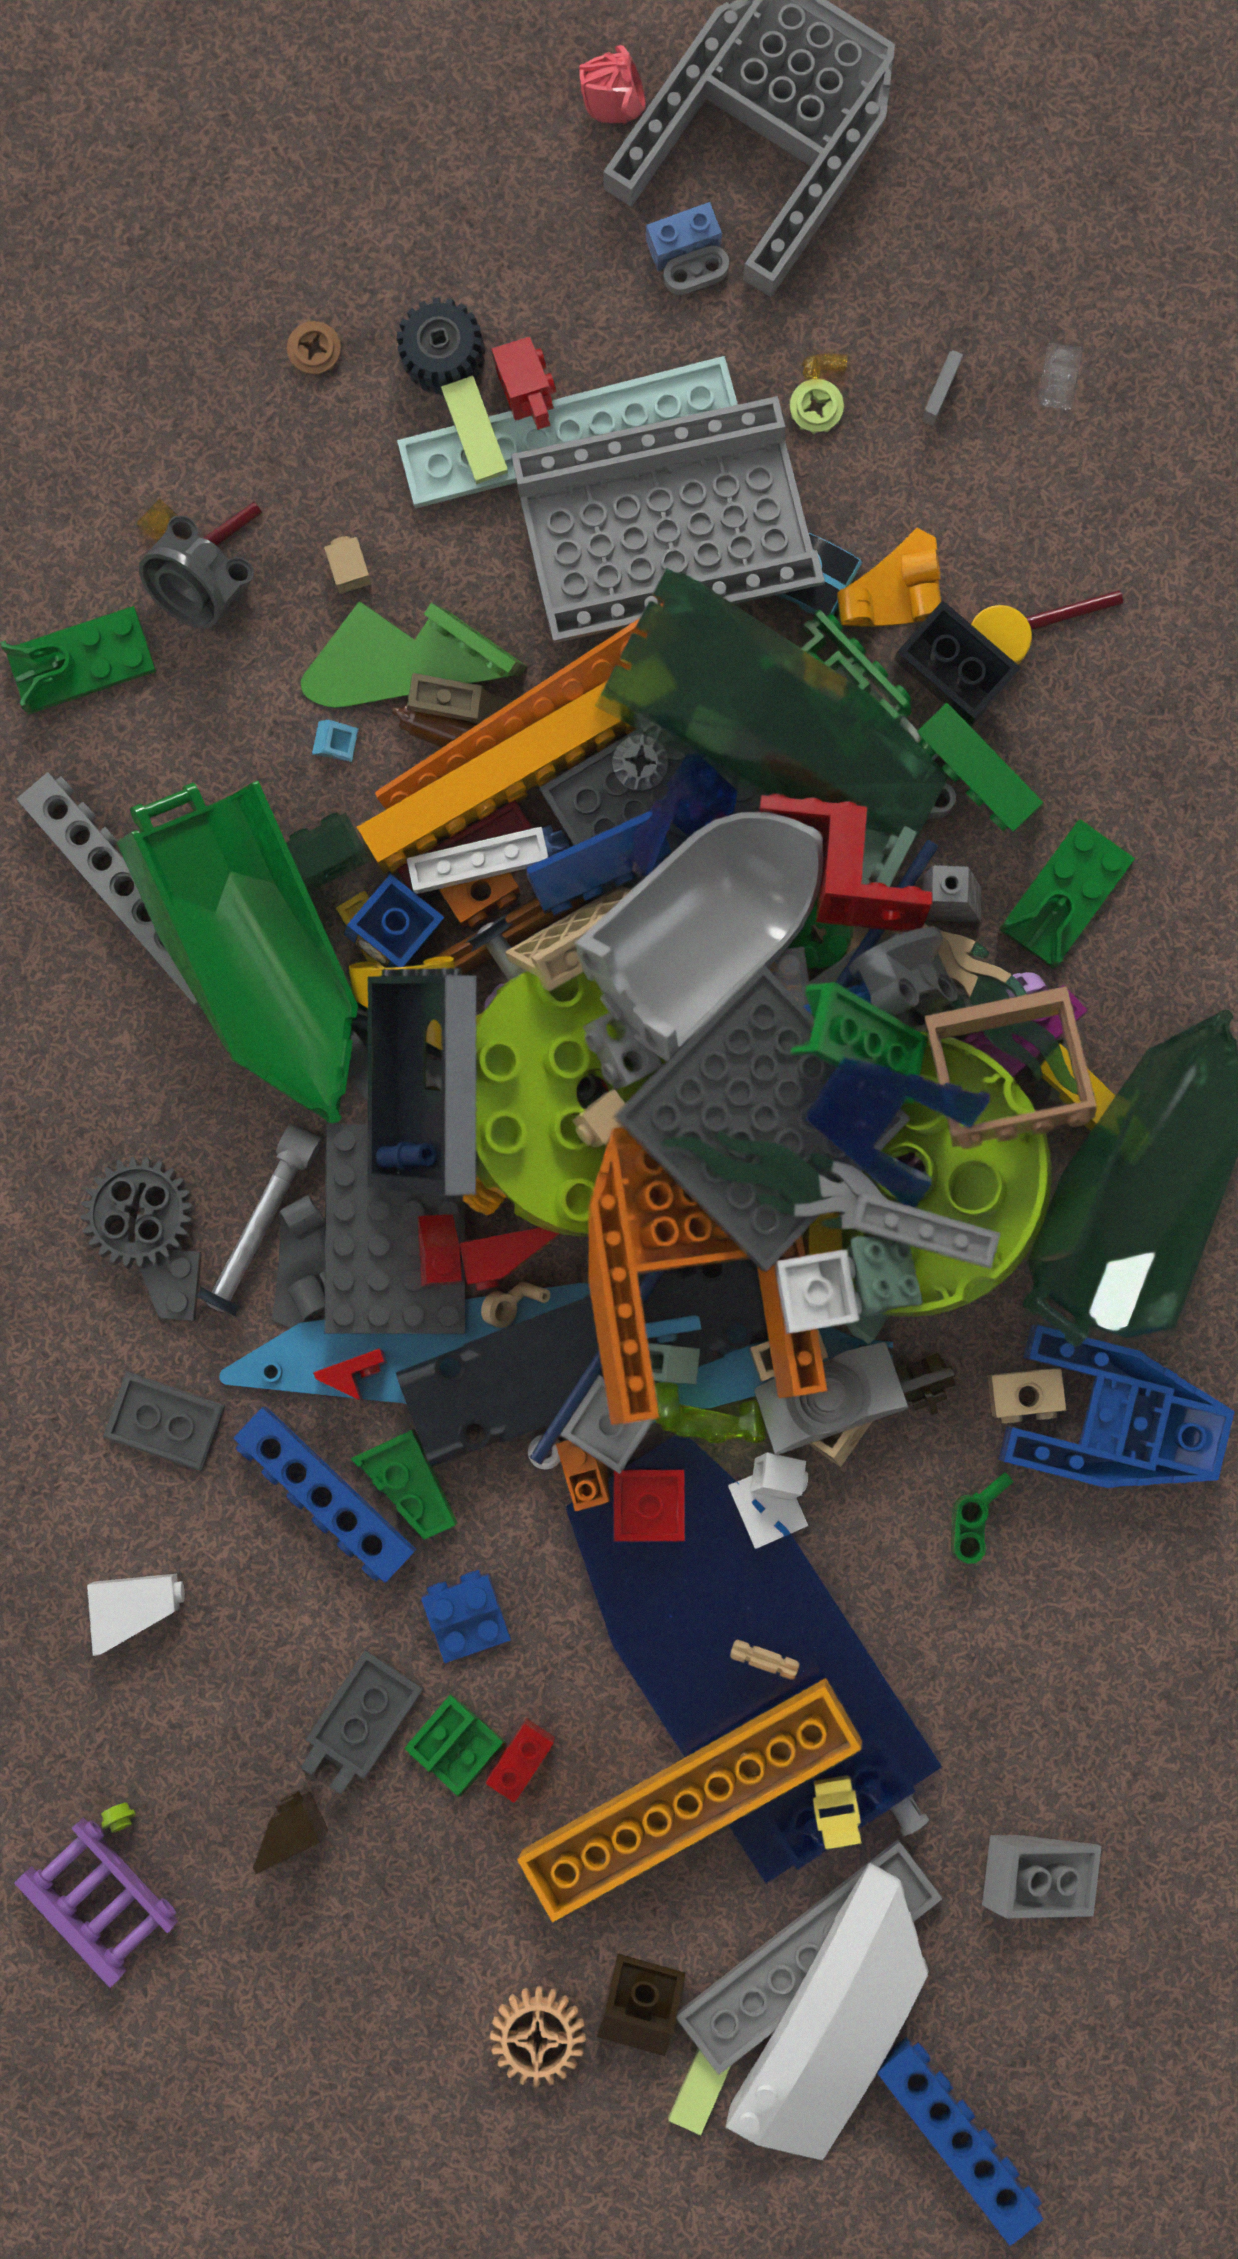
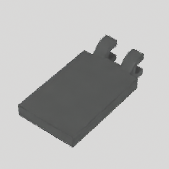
M364 1650L307 1737L306 1741L314 1745L300 1768L312 1775L322 1759L326 1758L341 1769L330 1785V1788L342 1794L354 1774L363 1779L366 1777L423 1688L367 1650Z

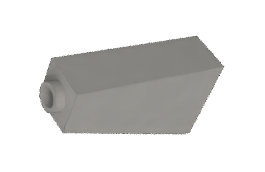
M933 865L915 883V887H919L923 891L932 892V905L925 921L981 922L982 888L969 867Z

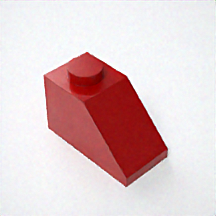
M453 1214L418 1216L421 1286L451 1285L461 1282L460 1246Z

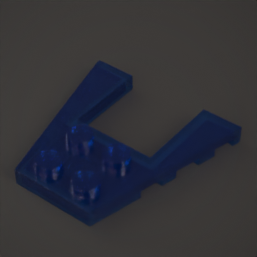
M699 753L688 754L666 785L670 789L662 800H656L650 810L653 814L645 825L638 826L632 835L634 841L629 849L622 850L618 858L639 876H648L651 873L671 822L690 837L712 821L733 815L738 791Z
M844 1057L808 1110L807 1120L901 1203L915 1208L932 1185L931 1177L873 1148L907 1097L971 1129L990 1102V1096L986 1092L980 1091V1094L962 1090V1086L947 1082L942 1085L926 1081L923 1076L911 1073L906 1076L890 1072V1068Z

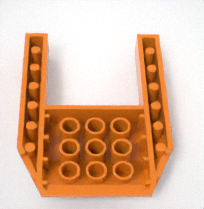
M623 1127L611 1130L589 1202V1286L611 1425L659 1418L637 1274L750 1259ZM802 1234L777 1261L805 1257ZM773 1264L767 1271H762L757 1266L778 1399L826 1392L827 1386L817 1328L786 1333L775 1265Z

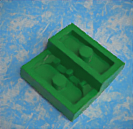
M449 1695L404 1749L428 1772H433L456 1796L461 1797L507 1743L457 1698Z

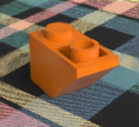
M567 1439L556 1443L575 1512L610 1502L607 1465Z

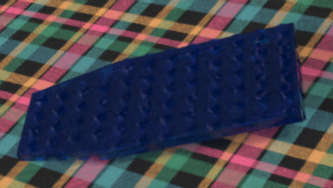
M681 1430L624 1467L623 1470L684 1469L685 1541H614V1475L608 1478L610 1502L576 1512L573 1502L566 1505L565 1508L585 1562L611 1643L684 1757L698 1751L825 1678L828 1680L862 1739L860 1751L728 1824L760 1876L767 1884L792 1866L799 1870L829 1850L824 1846L822 1830L818 1831L813 1797H816L813 1781L849 1775L851 1791L855 1790L860 1817V1824H857L859 1830L915 1793L916 1790L913 1786L942 1768V1765L789 1530L778 1520L774 1526L784 1537L755 1549L728 1485L737 1481ZM756 1499L751 1502L760 1513L766 1509ZM740 1640L749 1643V1647L757 1646L780 1654L783 1659L788 1657L799 1662V1669L796 1677L791 1680L780 1676L779 1672L774 1674L748 1665V1661L744 1660L743 1663L732 1659L730 1653L734 1642ZM853 1804L818 1809L820 1818L855 1812Z

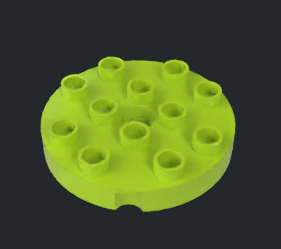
M525 971L496 990L497 995L485 1011L476 1016V1175L487 1189L499 1188L515 1204L514 1214L529 1223L563 1235L589 1237V1202L607 1143L597 1148L587 1145L576 1132L577 1126L572 1120L585 1110L578 1102L576 1090L580 1081L588 1077L589 1073L601 1078L609 1091L614 1090L613 1085L609 1084L602 1074V1063L596 1052H593L588 1047L585 1040L586 1032L583 1029V1026L610 1013V1011L600 1000L604 993L595 978L593 980L588 979L584 971L551 991L543 988L538 976ZM607 1024L606 1031L608 1036L616 1040L617 1033L615 1028ZM624 1056L623 1065L628 1071L632 1072L633 1063L630 1058ZM658 1056L663 1065L666 1060ZM660 1068L615 1091L626 1103Z
M919 1031L920 1033L927 1036V1032ZM952 1037L940 1039L960 1127L1036 1112L1015 1079L999 1063L965 1042ZM927 1039L914 1102L902 1104L891 1098L910 1120L861 1172L870 1179L888 1201L998 1232L1000 1237L991 1268H985L910 1246L922 1303L917 1306L897 1307L880 1313L891 1316L918 1317L948 1312L981 1298L1000 1285L1014 1272L1036 1241L1046 1216L1051 1193L1052 1167L1045 1133L1034 1134L1033 1131L1020 1133L1017 1138L1009 1141H997V1138L982 1141L983 1143L980 1146L970 1149L952 1146L929 1040ZM908 1153H915V1156L925 1166L926 1174L928 1175L927 1180L917 1190L908 1192L905 1195H899V1191L894 1189L889 1182L888 1173H886L887 1169L898 1157L908 1155ZM852 1228L842 1229V1250L847 1249L849 1257L847 1247L852 1246V1239L876 1235ZM803 1232V1233H802V1238H803V1245H804V1232ZM852 1278L854 1292H857L855 1280Z

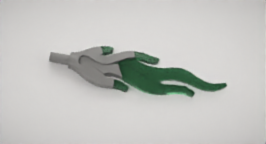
M722 1132L715 1134V1138L725 1148L760 1157L764 1163L757 1164L733 1160L696 1138L683 1136L666 1139L661 1142L662 1147H676L692 1151L717 1175L725 1180L738 1183L760 1184L779 1191L791 1201L784 1202L768 1194H758L756 1199L780 1213L798 1217H807L833 1211L841 1213L838 1217L821 1222L823 1227L829 1229L850 1228L860 1193L887 1200L861 1171L853 1166L827 1159L819 1153H811L810 1159L819 1168L838 1177L842 1183H835L821 1176L799 1155L789 1148L774 1142L737 1140L730 1138Z

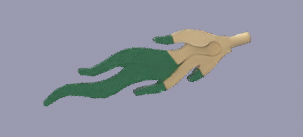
M940 930L943 943L938 951L947 974L964 989L972 1006L1009 999L1010 996L1006 989L1013 992L1016 997L1028 995L1021 983L1012 974L1000 967L969 956H978L983 959L988 958L989 951L984 946L967 937ZM958 993L957 1000L951 1003L956 1010L966 1008L964 1000ZM1030 1020L982 1030L994 1046L1028 1066L1035 1078L1040 1080L1043 1073L1038 1060L1015 1042L1012 1033L1030 1042L1045 1058L1058 1082L1071 1093L1078 1095L1075 1079L1070 1075L1061 1048L1054 1035L1044 1027Z

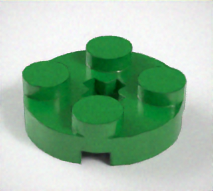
M818 897L803 928L787 947L790 953L805 968H825L840 961L847 954L854 934L853 926L816 922ZM812 925H816L818 929L824 928L826 930V934L823 936L824 941H819L812 936Z

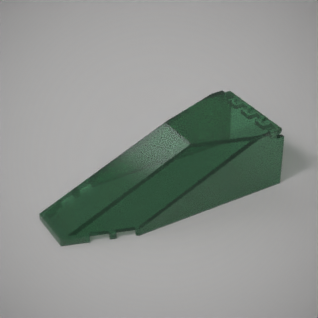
M666 567L652 594L655 598L664 602L663 606L652 601L648 602L636 625L637 629L648 634L646 639L636 633H632L619 658L622 662L630 665L631 668L627 670L619 665H615L595 707L760 795L782 794L787 798L801 800L817 798L822 802L837 804L840 802H853L857 806L867 807L865 829L899 836L904 826L917 832L914 839L917 838L949 777L874 696L701 582L683 572L678 574Z

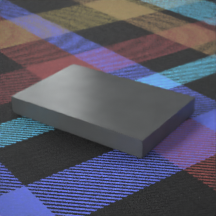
M126 1371L103 1438L202 1471L225 1405Z

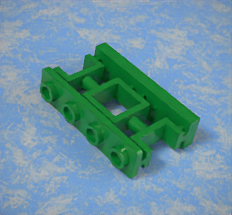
M819 609L814 613L815 618L811 621L808 620L804 624L806 632L812 637L808 643L791 658H788L777 647L771 657L766 654L757 662L760 674L780 661L784 663L790 674L795 672L804 663L809 666L813 673L802 682L804 689L809 694L807 696L804 693V695L839 745L834 751L835 754L849 768H852L860 760L859 755L863 752L866 753L870 749L869 742L861 734L884 714L895 725H898L901 722V718H907L912 714L909 703L912 699L902 686L898 684L894 687L886 679L889 675L877 661L871 663L864 656L866 651L858 640L854 637L849 640L841 632L843 627L832 614L826 616ZM820 630L833 641L849 660L839 650L825 662L815 654L826 644L825 636ZM840 667L856 683L857 687L834 706L817 686ZM865 677L895 706L894 708L884 698L871 710L860 701L871 691V685ZM849 710L859 719L848 729L849 737L854 741L853 744L824 714L825 712L835 722Z

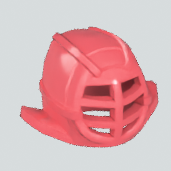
M623 45L615 46L617 53L611 54L607 52L602 56L593 58L581 64L579 72L581 92L585 107L590 116L599 122L623 123L624 125L642 114L646 109V100L642 81L632 57Z

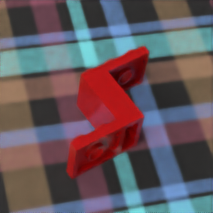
M782 794L761 795L758 812H770L794 819L815 828L822 836L824 860L822 882L818 891L816 922L910 932L923 928L932 905V892L923 891L915 886L894 888L879 882L861 884L867 807L857 806L853 802H840L837 804L822 802L817 798L801 800L787 798Z

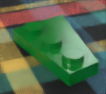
M415 1429L350 1458L358 1468L361 1467L378 1490L383 1491L396 1505L398 1512L424 1540L458 1524L434 1469L429 1464Z

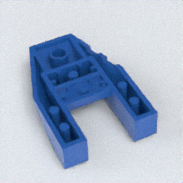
M1031 1325L1023 1356L1024 1359L1095 1377L1079 1444L1006 1426L998 1460L1105 1488L1219 1480L1235 1411L1191 1385L1139 1350L1041 1325Z

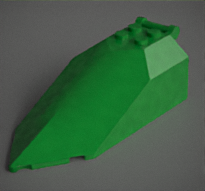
M255 781L234 794L208 806L205 805L198 787L192 782L183 786L182 791L145 806L138 804L131 807V816L139 830L130 832L116 843L161 942L231 1059L301 1106L319 1115L328 1123L339 1122L342 1118V1115L339 1114L341 1097L346 1092L353 1040H350L353 1018L357 1017L358 1004L259 781ZM187 803L191 805L193 812L153 827L150 818Z

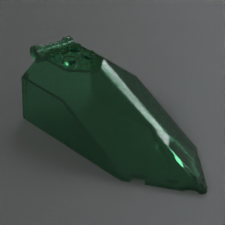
M1227 1009L1219 1011L1216 1015L1206 1018L1171 1036L1170 1039L1148 1048L1060 1177L1046 1212L1043 1225L1027 1260L1034 1286L1032 1291L1025 1297L1023 1308L1031 1314L1037 1313L1062 1332L1065 1335V1340L1074 1347L1081 1345L1085 1341L1091 1326L1124 1338L1168 1330L1177 1326L1238 1157L1237 1040L1230 1032V1022L1233 1019V1015ZM1047 1296L1076 1318L1074 1324L1046 1303Z

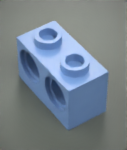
M710 202L646 225V242L657 271L663 270L666 264L675 257L707 246H718L721 248L722 232Z

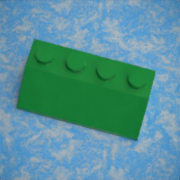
M948 703L939 709L917 731L918 735L922 738L918 745L931 758L937 753L945 761L941 768L955 783L961 778L970 787L965 793L978 807L985 803L994 812L989 818L1003 832L1009 828L1014 833L1044 806V802Z

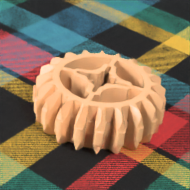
M541 1986L536 1987L535 1997L530 1996L527 1988L522 1989L523 2001L521 2002L516 1995H510L509 2002L511 2007L505 2004L500 2005L499 2012L503 2017L497 2016L493 2018L492 2025L497 2029L490 2033V2039L498 2042L492 2046V2054H503L498 2059V2066L501 2068L510 2064L507 2076L512 2078L517 2072L521 2073L520 2084L522 2085L527 2082V2077H534L533 2085L536 2088L540 2086L541 2077H545L546 2082L550 2086L554 2084V2073L561 2079H565L567 2071L564 2066L570 2069L577 2067V2061L573 2056L581 2057L583 2055L584 2049L578 2044L586 2040V2034L578 2031L584 2027V2020L580 2018L573 2019L578 2014L577 2006H571L565 2010L569 1998L564 1995L558 2002L554 2001L556 1997L555 1989L549 1991L548 1998L542 1997L543 1989ZM533 2011V2020L530 2024L518 2027V2030H509L519 2016ZM544 2011L557 2017L566 2031H559V2027L548 2025L545 2021ZM537 2021L539 2022V2031H541V2036L543 2037L539 2052L536 2051V2043L533 2037ZM511 2043H516V2046L528 2049L532 2058L531 2062L520 2057L514 2051ZM558 2044H566L557 2057L543 2062V2054L547 2049L558 2047Z

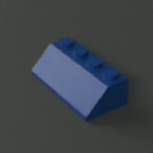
M653 809L526 867L527 878L544 914L552 911L553 915L556 916L571 909L572 901L584 897L585 901H589L604 893L603 887L615 882L617 887L627 884L636 879L634 873L644 868H647L648 872H652L671 855L672 851L656 809Z

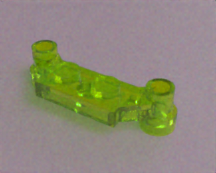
M671 1382L654 1384L659 1418H655V1422L662 1425V1430L675 1432L679 1437L694 1436L704 1438L709 1443H722L726 1439L744 1438L748 1443H759L765 1440V1422L758 1401L741 1404L739 1406V1416L679 1404L677 1384Z

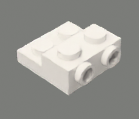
M847 1249L776 1261L774 1263L786 1333L859 1321L858 1314L862 1312V1304L858 1292H854L852 1278L855 1277V1265L852 1257H848Z

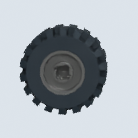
M439 297L432 298L433 303L428 305L424 300L418 303L420 309L416 311L411 308L407 312L409 320L402 319L400 323L402 332H397V342L399 345L397 348L406 373H409L411 381L415 385L420 383L424 391L429 392L430 388L433 387L435 394L443 395L442 386L470 376H474L476 380L479 376L478 367L483 368L484 365L483 354H485V345L480 326L477 324L474 314L472 312L468 314L467 307L462 303L456 307L453 299L447 298L445 303H441Z

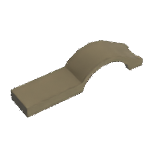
M413 673L406 710L475 722L478 725L514 700L493 695L480 685Z

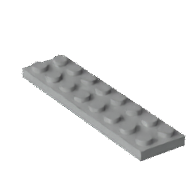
M898 1839L678 2011L676 2019L718 2075L776 2030L835 1922V1917L869 1863L901 1880L905 1901L913 1922L943 1899Z

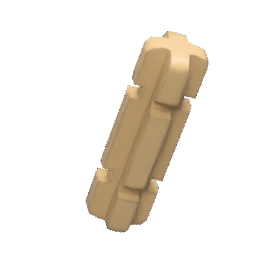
M736 1640L731 1649L730 1656L734 1660L743 1663L744 1660L748 1661V1665L774 1674L779 1672L780 1676L791 1680L797 1675L799 1669V1662L788 1657L783 1659L780 1654L757 1646L749 1647V1643Z

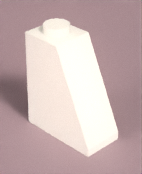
M177 1574L95 1581L88 1584L93 1656L103 1654L180 1609L179 1603L184 1602L185 1592L183 1582L177 1581Z

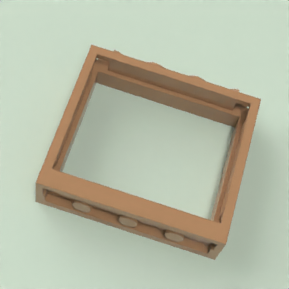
M1067 986L925 1016L927 1036L953 1147L961 1146L963 1149L975 1148L983 1143L982 1141L996 1138L997 1141H1009L1017 1138L1018 1134L1033 1131L1034 1134H1043L1052 1131L1054 1126L1069 1124L1072 1127L1081 1126L1096 1117V1102ZM1059 1014L1080 1103L960 1127L940 1039Z

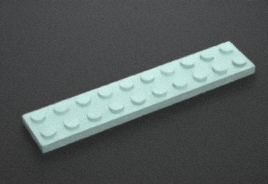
M725 356L552 400L554 409L548 410V419L551 426L537 430L532 416L517 421L514 420L511 411L489 416L508 473L476 484L455 425L400 439L397 442L416 509L516 483L511 454L730 407L738 405Z

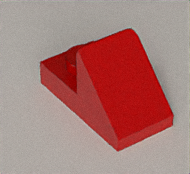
M379 1348L313 1373L315 1379L357 1400L363 1401L355 1375L360 1373L361 1378H366L380 1373V1366L386 1364L387 1360L383 1350Z

